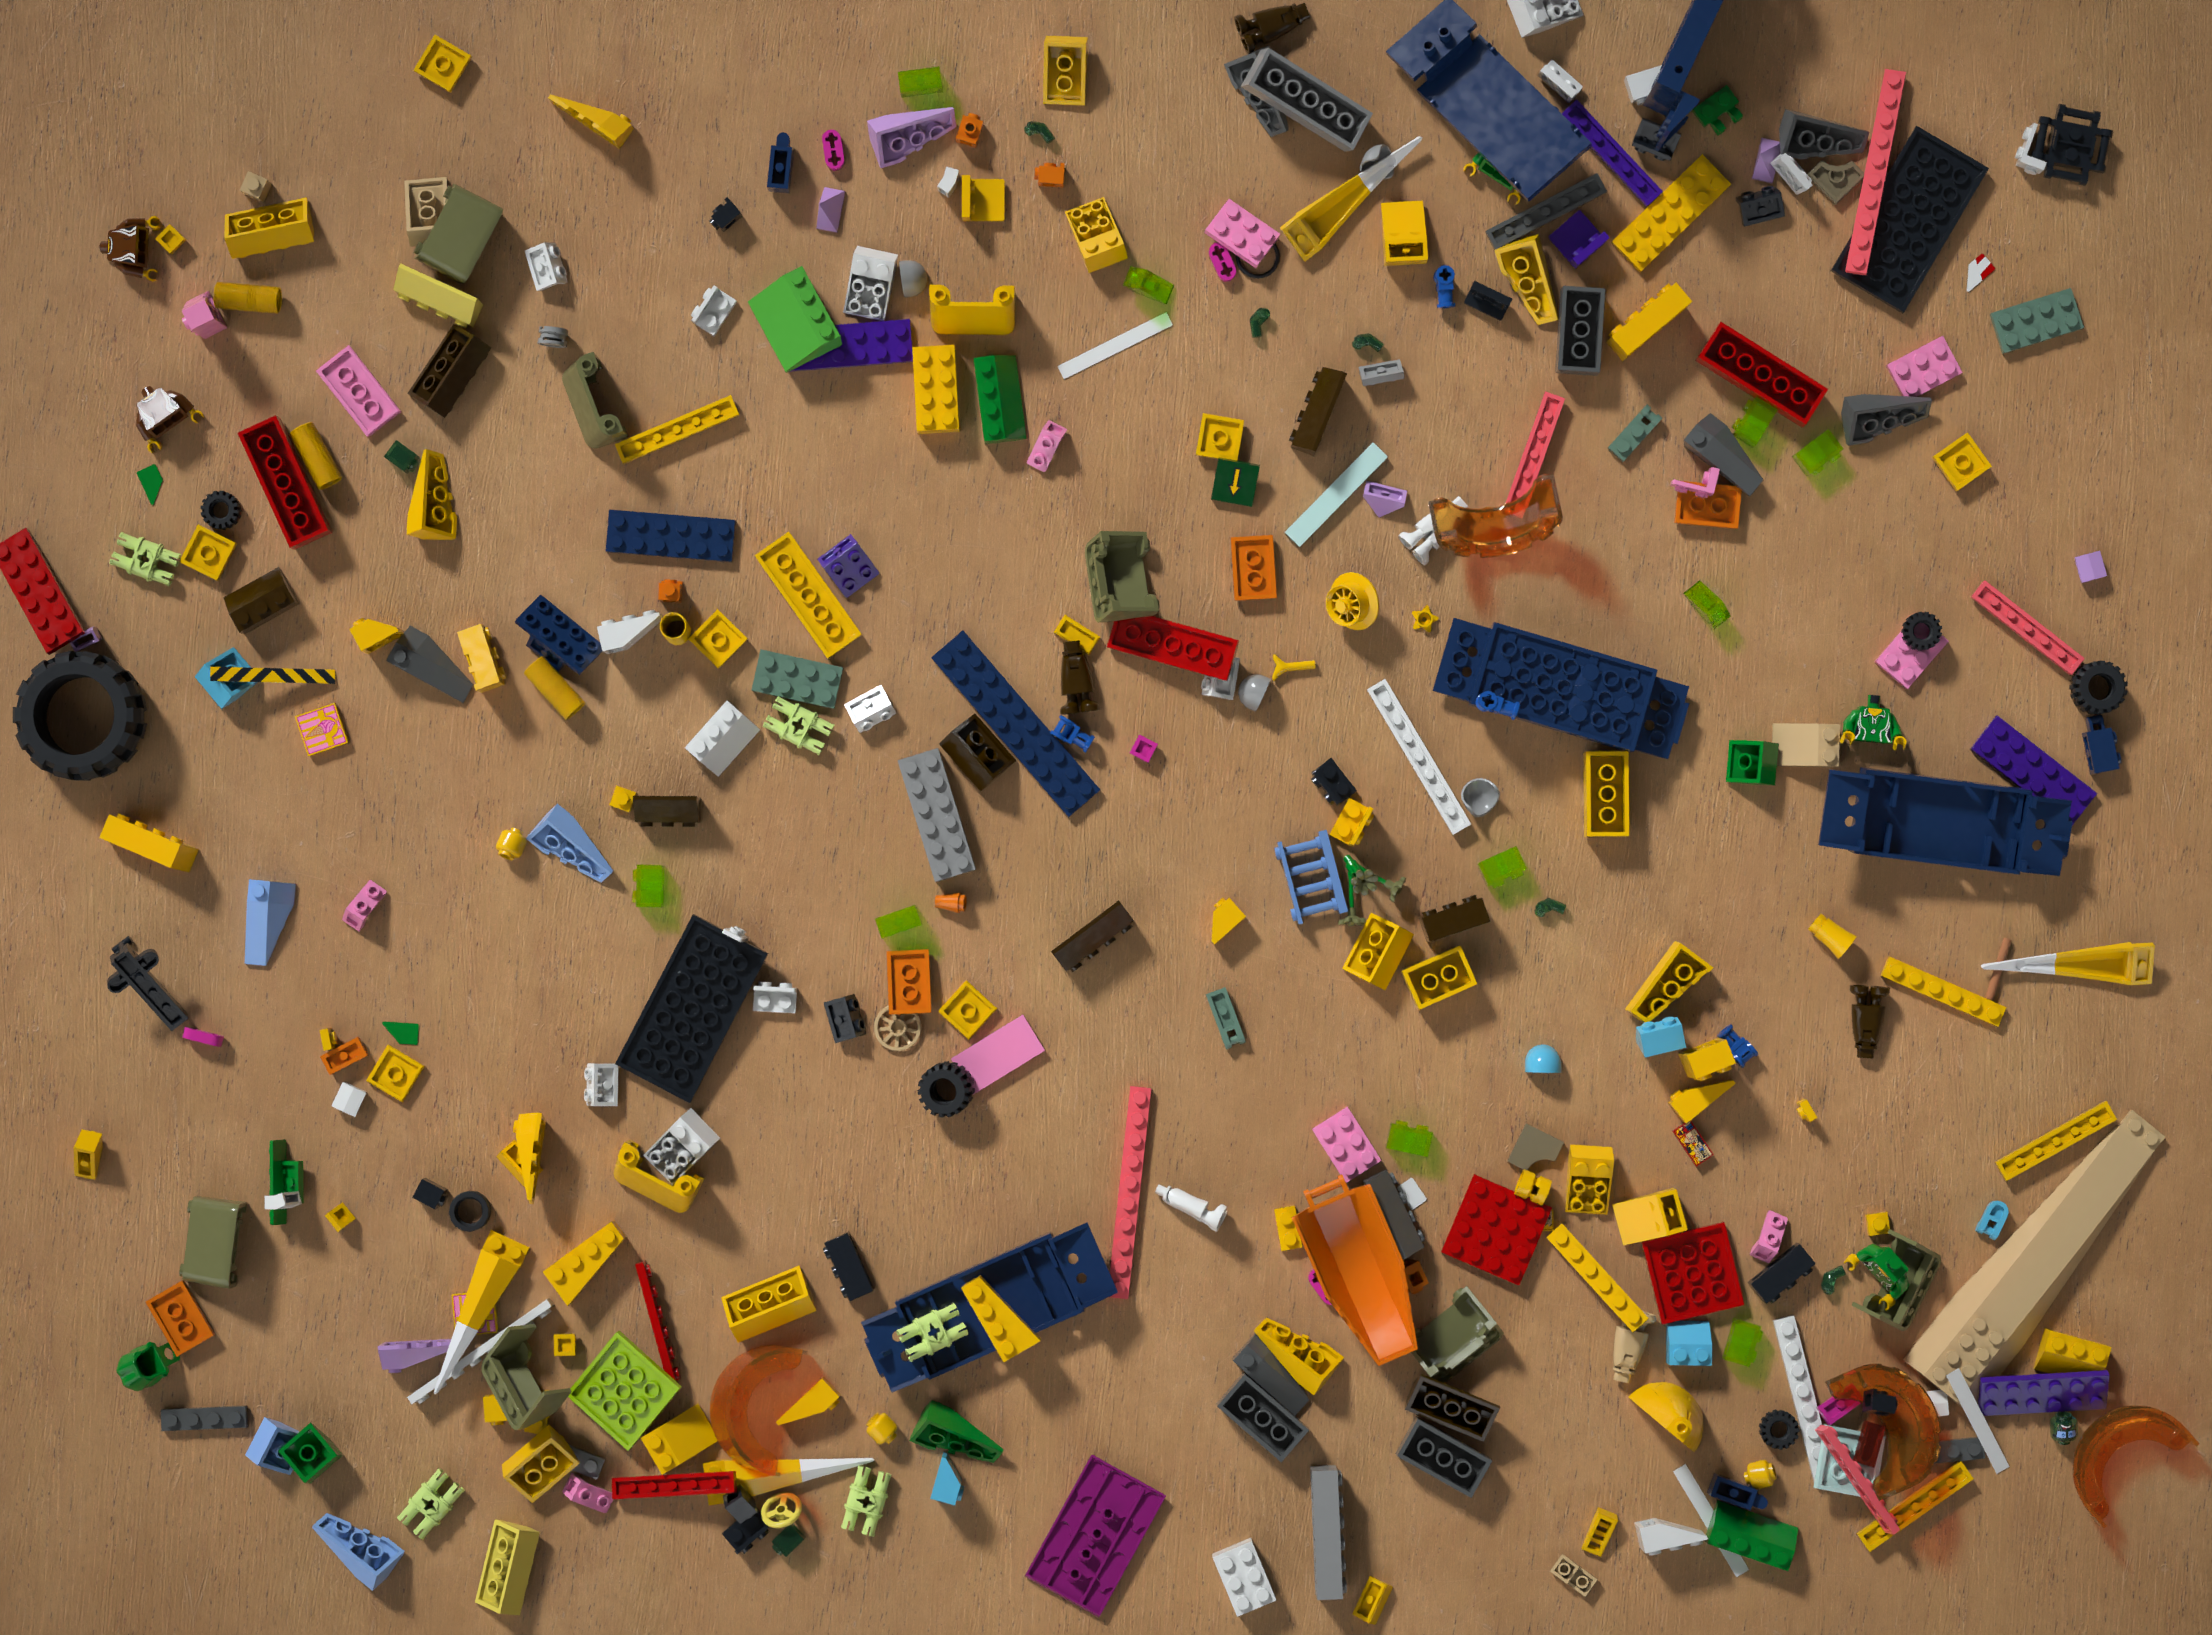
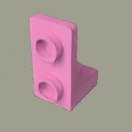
M1048 420L1035 443L1027 464L1042 472H1046L1067 429Z
M1711 467L1708 472H1704L1702 484H1705L1704 487L1678 480H1672L1670 486L1675 487L1674 490L1687 493V490L1695 492V496L1707 498L1708 495L1714 494L1720 469Z
M369 880L347 906L342 920L360 932L365 925L367 916L386 895L387 891L372 880Z
M1771 1210L1767 1212L1760 1237L1752 1247L1750 1256L1767 1263L1771 1262L1778 1253L1787 1224V1217Z
M571 1473L562 1491L571 1501L603 1513H607L613 1501L612 1492L588 1484L579 1475Z

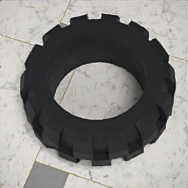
M87 651L59 653L54 658L48 661L43 660L31 669L32 675L27 681H22L16 695H19L17 707H13V723H16L18 730L15 736L21 749L26 750L31 757L30 761L41 770L50 772L56 777L76 781H91V779L104 778L118 771L119 766L131 760L138 751L136 746L140 738L144 739L147 723H144V712L148 710L145 696L140 693L137 687L139 683L130 671L121 667L119 662L104 655ZM93 678L106 689L111 697L114 707L113 726L107 738L97 748L84 754L72 755L61 749L52 739L47 726V709L51 698L61 686L74 679Z

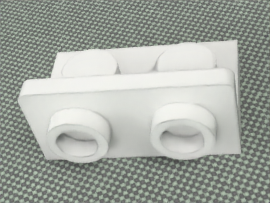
M1553 60L1545 65L1538 74V77L1568 103L1583 88L1578 81Z
M1786 153L1779 154L1770 163L1796 195L1807 191L1812 186L1811 178L1796 160Z
M544 242L525 250L536 291H542L554 285L568 282L567 273L560 258L561 253L556 243Z
M714 285L712 289L708 288L702 297L704 301L701 306L697 305L693 310L691 321L715 337L737 303V300Z
M1234 658L1228 681L1205 675L1201 683L1202 695L1233 700L1240 658Z
M882 685L844 704L859 733L870 730L874 725L881 721H886L896 714Z
M759 982L758 986H753V1011L796 1013L797 988H792V983H780V987H772L771 982Z
M587 1063V1068H585L584 1072L585 1080H587L584 1100L587 1106H618V1065Z

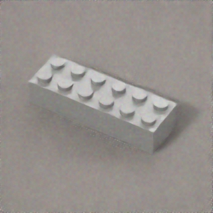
M1270 48L1260 50L1241 85L1243 89L1344 152L1354 150L1373 114Z
M936 748L897 760L935 882L976 870L939 749Z
M1336 1465L1310 1466L1315 1595L1317 1600L1343 1599V1593H1347L1345 1577H1342V1572H1346V1562L1344 1556H1341V1550H1345V1539L1343 1534H1340V1529H1344V1516L1339 1512V1508L1343 1507V1494L1339 1492L1338 1486H1342V1473L1340 1470H1337Z

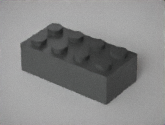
M1563 286L1560 289L1555 373L1597 376L1600 373L1605 288Z
M1245 1372L1241 1374L1216 1403L1219 1409L1280 1462L1287 1457L1309 1431V1428Z
M1417 1416L1395 1453L1399 1458L1470 1498L1474 1495L1492 1462L1488 1456Z

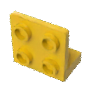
M962 175V221H1004V179H971L970 175Z
M1348 798L1329 835L1351 847L1354 844H1360L1365 834L1362 832L1364 826L1370 825L1375 814L1372 813L1374 808L1366 807Z

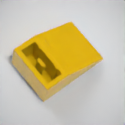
M1104 197L1065 211L1088 273L1128 259L1123 240Z
M1423 201L1381 203L1384 266L1426 264L1428 261Z
M1570 1144L1565 1212L1608 1214L1614 1167L1612 1147Z
M1675 1188L1612 1204L1623 1245L1688 1230L1677 1189Z

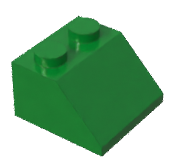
M1729 740L1726 782L1775 786L1779 744L1766 741Z
M309 1423L278 1450L304 1483H312L343 1456L335 1444L312 1423Z

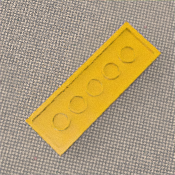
M1702 154L1611 243L1641 272L1729 188L1731 183Z
M789 531L754 555L827 659L862 635Z

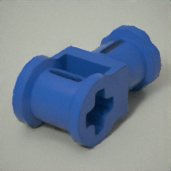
M1447 265L1439 267L1433 275L1434 282L1436 283V292H1438L1439 304H1437V308L1440 309L1456 307L1455 303H1453L1452 293L1455 273L1452 267ZM1443 271L1446 275H1449L1445 281L1443 277H1439Z
M1485 691L1478 695L1475 702L1476 707L1480 711L1500 713L1509 716L1511 720H1515L1520 706V702L1516 701L1513 703L1504 700V698L1496 696L1491 691ZM1489 697L1488 701L1491 704L1484 706L1485 702L1482 699Z
M1060 715L1058 724L1054 730L1050 731V734L1069 744L1074 743L1086 753L1095 736L1087 735L1080 730L1081 728L1077 724Z
M1730 1024L1719 1032L1717 1037L1727 1039L1735 1061L1740 1067L1744 1068L1747 1061L1753 1056L1757 1057L1759 1054L1744 1037L1737 1035L1732 1029L1733 1025Z

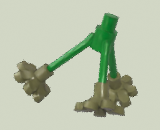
M1346 855L1343 860L1348 870L1350 908H1348V916L1339 920L1338 925L1348 924V926H1354L1356 924L1363 926L1366 923V919L1356 916L1354 893L1358 894L1361 891L1362 895H1367L1368 889L1371 891L1377 889L1373 882L1379 881L1384 884V887L1391 890L1390 900L1394 902L1396 895L1401 892V887L1407 878L1401 877L1395 883L1389 879L1385 880L1374 874L1372 870L1365 869L1359 865L1356 860L1352 859L1351 855Z

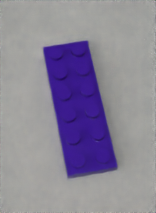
M910 319L835 325L840 334L842 345L789 372L913 362Z
M1998 715L1993 718L1970 748V750L2019 788L2032 790L2033 796L2071 800L2069 817L2072 819V825L2097 795L2093 789Z
M2108 1370L1980 1377L1978 1406L1983 1416L2106 1409L2109 1373Z

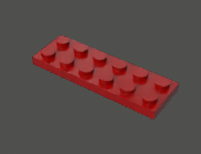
M24 528L1 542L0 569L45 652L51 655L84 635L83 627L30 531Z
M1146 616L1114 621L1107 648L1228 681L1239 640L1158 617Z

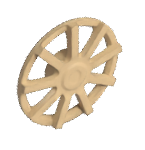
M889 1005L883 1008L878 1013L874 1022V1032L879 1043L892 1051H903L912 1047L921 1034V1020L918 1014H913L915 1017L904 1021L905 1014L901 1015L900 1018L892 1015L893 1020H889L882 1015L885 1011L889 1010ZM881 1018L889 1023V1026L878 1028L879 1019ZM917 1020L918 1030L907 1028L908 1024ZM889 1030L890 1033L882 1040L878 1031ZM905 1032L916 1034L912 1042L905 1035ZM892 1036H895V1047L886 1044ZM902 1036L908 1045L898 1047L899 1037Z

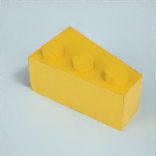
M478 624L457 632L464 656L467 658L470 666L468 667L469 672L473 675L476 683L474 684L475 690L483 693L505 685L506 673L504 668L498 665L497 659H499V654L496 647L492 648L490 639H492L489 628H485L483 624Z

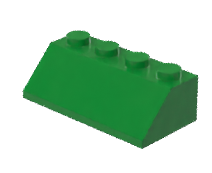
M992 355L973 358L985 444L1027 439L1016 355Z
M1717 1500L1706 1533L1708 1539L1704 1541L1709 1545L1789 1571L1796 1549L1798 1527Z

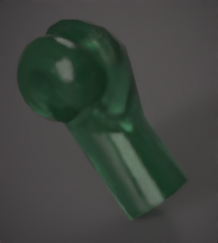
M1030 121L1024 127V132L1028 136L1040 134L1046 144L1051 143L1055 139L1044 123Z
M1267 308L1257 309L1250 317L1252 338L1262 337L1261 325L1270 317V311Z
M1369 333L1355 336L1352 342V346L1356 350L1369 345L1379 352L1384 346L1383 342Z
M1547 898L1537 903L1534 913L1538 917H1544L1545 913L1551 910L1563 914L1566 904Z
M1842 1265L1823 1275L1821 1289L1826 1295L1833 1294L1835 1292L1836 1279L1846 1275Z

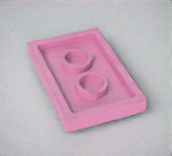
M1231 199L1227 200L1204 232L1254 268H1257L1280 237V233Z
M1943 336L1886 365L1901 396L1918 397L1963 373Z
M1918 623L1915 626L1914 634L1917 638L1926 639L1929 636L1930 631L1926 624ZM1900 631L1875 660V663L1905 689H1908L1949 642L1943 635L1934 647L1918 651L1917 649H1911V646L1905 644L1907 642L1902 639L1903 633Z
M1348 1107L1312 1128V1131L1339 1174L1343 1175L1346 1183L1381 1161Z

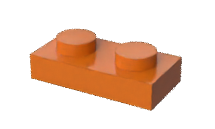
M356 1037L323 1054L320 1058L329 1075H332L369 1055L360 1037Z

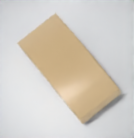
M1563 1554L1550 1570L1551 1573L1584 1597L1588 1595L1598 1581L1597 1578Z

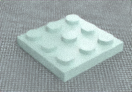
M1831 1426L1837 1431L1839 1435L1837 1438L1841 1444L1846 1445L1850 1450L1851 1454L1849 1455L1852 1460L1861 1466V1473L1871 1481L1874 1486L1873 1490L1876 1493L1886 1436L1877 1435L1878 1440L1876 1439L1877 1444L1875 1443V1451L1873 1450L1871 1460L1869 1462H1861L1859 1455L1857 1457V1449L1859 1450L1858 1445L1860 1446L1859 1442L1861 1443L1860 1438L1862 1439L1863 1433L1861 1431ZM1821 1440L1813 1488L1860 1497Z

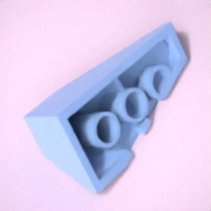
M556 804L526 837L529 842L547 855L552 853L560 857V862L564 864L569 862L577 866L578 871L599 882L604 881L613 872V869L576 819L559 804Z
M249 879L245 964L267 966L277 944V939L294 906L296 884Z
M328 1513L312 1526L315 1532L352 1574L372 1591L389 1576L405 1552L389 1538L384 1536L380 1538L372 1535L369 1530L355 1528L351 1526L350 1522Z

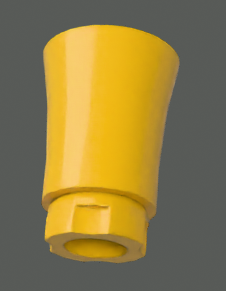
M1820 914L1808 928L1838 959L1857 938V936L1846 931L1823 914Z

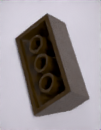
M453 324L407 394L445 418L452 411L453 405L459 396L463 394L471 378L475 376L482 361L487 358L491 347L471 333Z
M1322 367L1321 372L1316 371L1312 381L1315 383L1313 391H1308L1304 401L1308 403L1306 410H1301L1297 418V422H1300L1298 430L1293 429L1289 441L1292 442L1291 448L1314 457L1346 378V372Z
M1118 900L1051 952L1066 972L1071 970L1073 973L1082 966L1081 960L1085 957H1088L1090 960L1099 953L1097 948L1103 944L1107 947L1116 940L1114 936L1121 931L1124 934L1133 927L1131 923L1134 920Z
M1423 1374L1415 1380L1407 1396L1405 1410L1483 1442L1500 1409L1499 1405Z

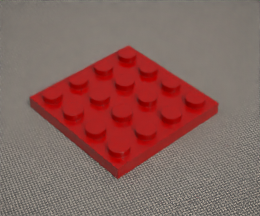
M1473 1174L1441 1252L1520 1286L1552 1207L1534 1203L1529 1197L1524 1199L1515 1195L1513 1190Z
M1725 1222L1641 1241L1662 1325L1744 1305Z

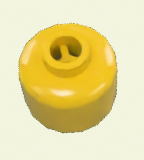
M516 828L503 830L496 844L498 855L511 861L514 858H520L527 843L526 838L522 835L523 832Z
M876 1413L866 1423L868 1426L866 1429L867 1434L877 1444L885 1442L890 1444L897 1436L895 1433L897 1424L886 1413Z
M1760 1460L1747 1465V1472H1744V1478L1747 1485L1751 1484L1753 1488L1758 1490L1772 1486L1774 1480L1777 1479V1474L1773 1463H1769L1767 1460Z

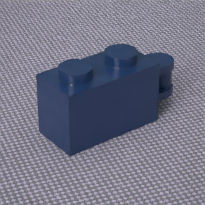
M784 132L778 134L776 146L771 145L767 188L769 192L790 194L794 151L790 147L788 134Z
M2101 714L2086 717L2088 732L2082 733L2090 775L2120 769L2121 756L2119 752H2116L2115 744H2117L2116 733L2112 732V728L2105 729ZM2093 724H2098L2099 730L2094 731Z
M1717 1473L1713 1474L1707 1491L1710 1496L1751 1510L1752 1506L1764 1509L1768 1505V1500L1763 1495L1758 1494V1490L1752 1486Z

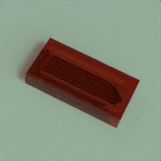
M1864 1420L1853 1461L1875 1468L1885 1426Z

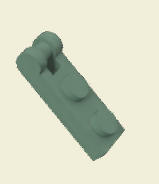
M1646 404L1607 449L1624 462L1661 421L1662 417L1659 414L1653 413L1651 407ZM1644 416L1651 421L1648 425L1641 421Z
M1226 987L1206 994L1226 1050L1232 1048V1045L1240 1043V1045L1246 1043ZM1234 1029L1236 1035L1228 1037L1227 1032Z

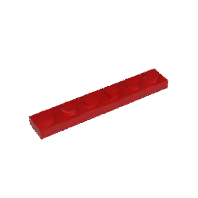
M646 1261L638 1262L635 1264L663 1369L679 1384L678 1380L681 1379L678 1367H674L672 1360L675 1359L673 1347H669L667 1339L670 1338L667 1326L663 1327L661 1318H664L661 1305H657L658 1291L656 1285L652 1286L650 1277H653L650 1264L646 1265Z
M736 1471L612 1478V1499L737 1493Z

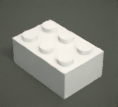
M1251 1538L1212 1554L1237 1617L1276 1601V1596Z

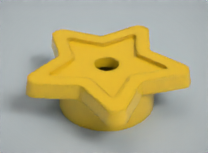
M1428 605L1422 611H1412V615L1415 618L1413 629L1423 628L1430 633L1431 624L1439 618L1430 613Z

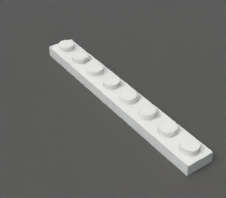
M1386 679L1367 689V692L1452 835L1471 825Z
M550 1298L546 1299L508 1327L534 1324L532 1321L534 1318L540 1316L542 1319L552 1312L550 1307L554 1303ZM507 1328L458 1361L446 1380L450 1377H453L455 1380L465 1373L463 1368L467 1365L473 1367L482 1361L480 1356L490 1352ZM439 1375L407 1398L410 1403L413 1404L417 1401L421 1404L430 1397L428 1393L435 1389ZM446 1382L443 1384L441 1389L447 1385Z
M1794 1315L1775 1319L1773 1324L1814 1482L1821 1446V1438L1815 1429L1822 1425L1819 1411L1816 1408L1817 1403Z

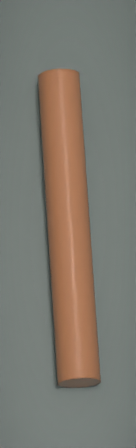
M2003 938L1996 962L2006 960L2012 940ZM1993 970L1985 996L1986 999L1993 1001L2002 970Z

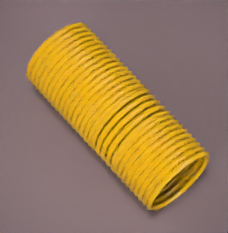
M217 282L214 288V306L216 309L278 314L282 305V291L280 287Z
M313 422L305 423L290 432L289 435L319 490L328 488L342 479L338 471L339 469H337L338 467H336Z
M676 612L668 613L660 621V631L670 644L682 645L688 641L691 635V628L681 614ZM682 621L685 623V629L680 636L671 638L666 635L667 626L671 622Z
M544 656L538 658L525 670L524 675L540 690L539 692L548 699L549 703L553 704L565 720L570 719L585 705L583 698L575 692L576 690L570 687L569 683L548 663Z

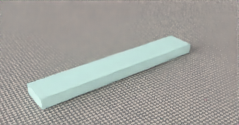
M1372 443L1285 531V534L1300 547L1388 456L1377 445Z

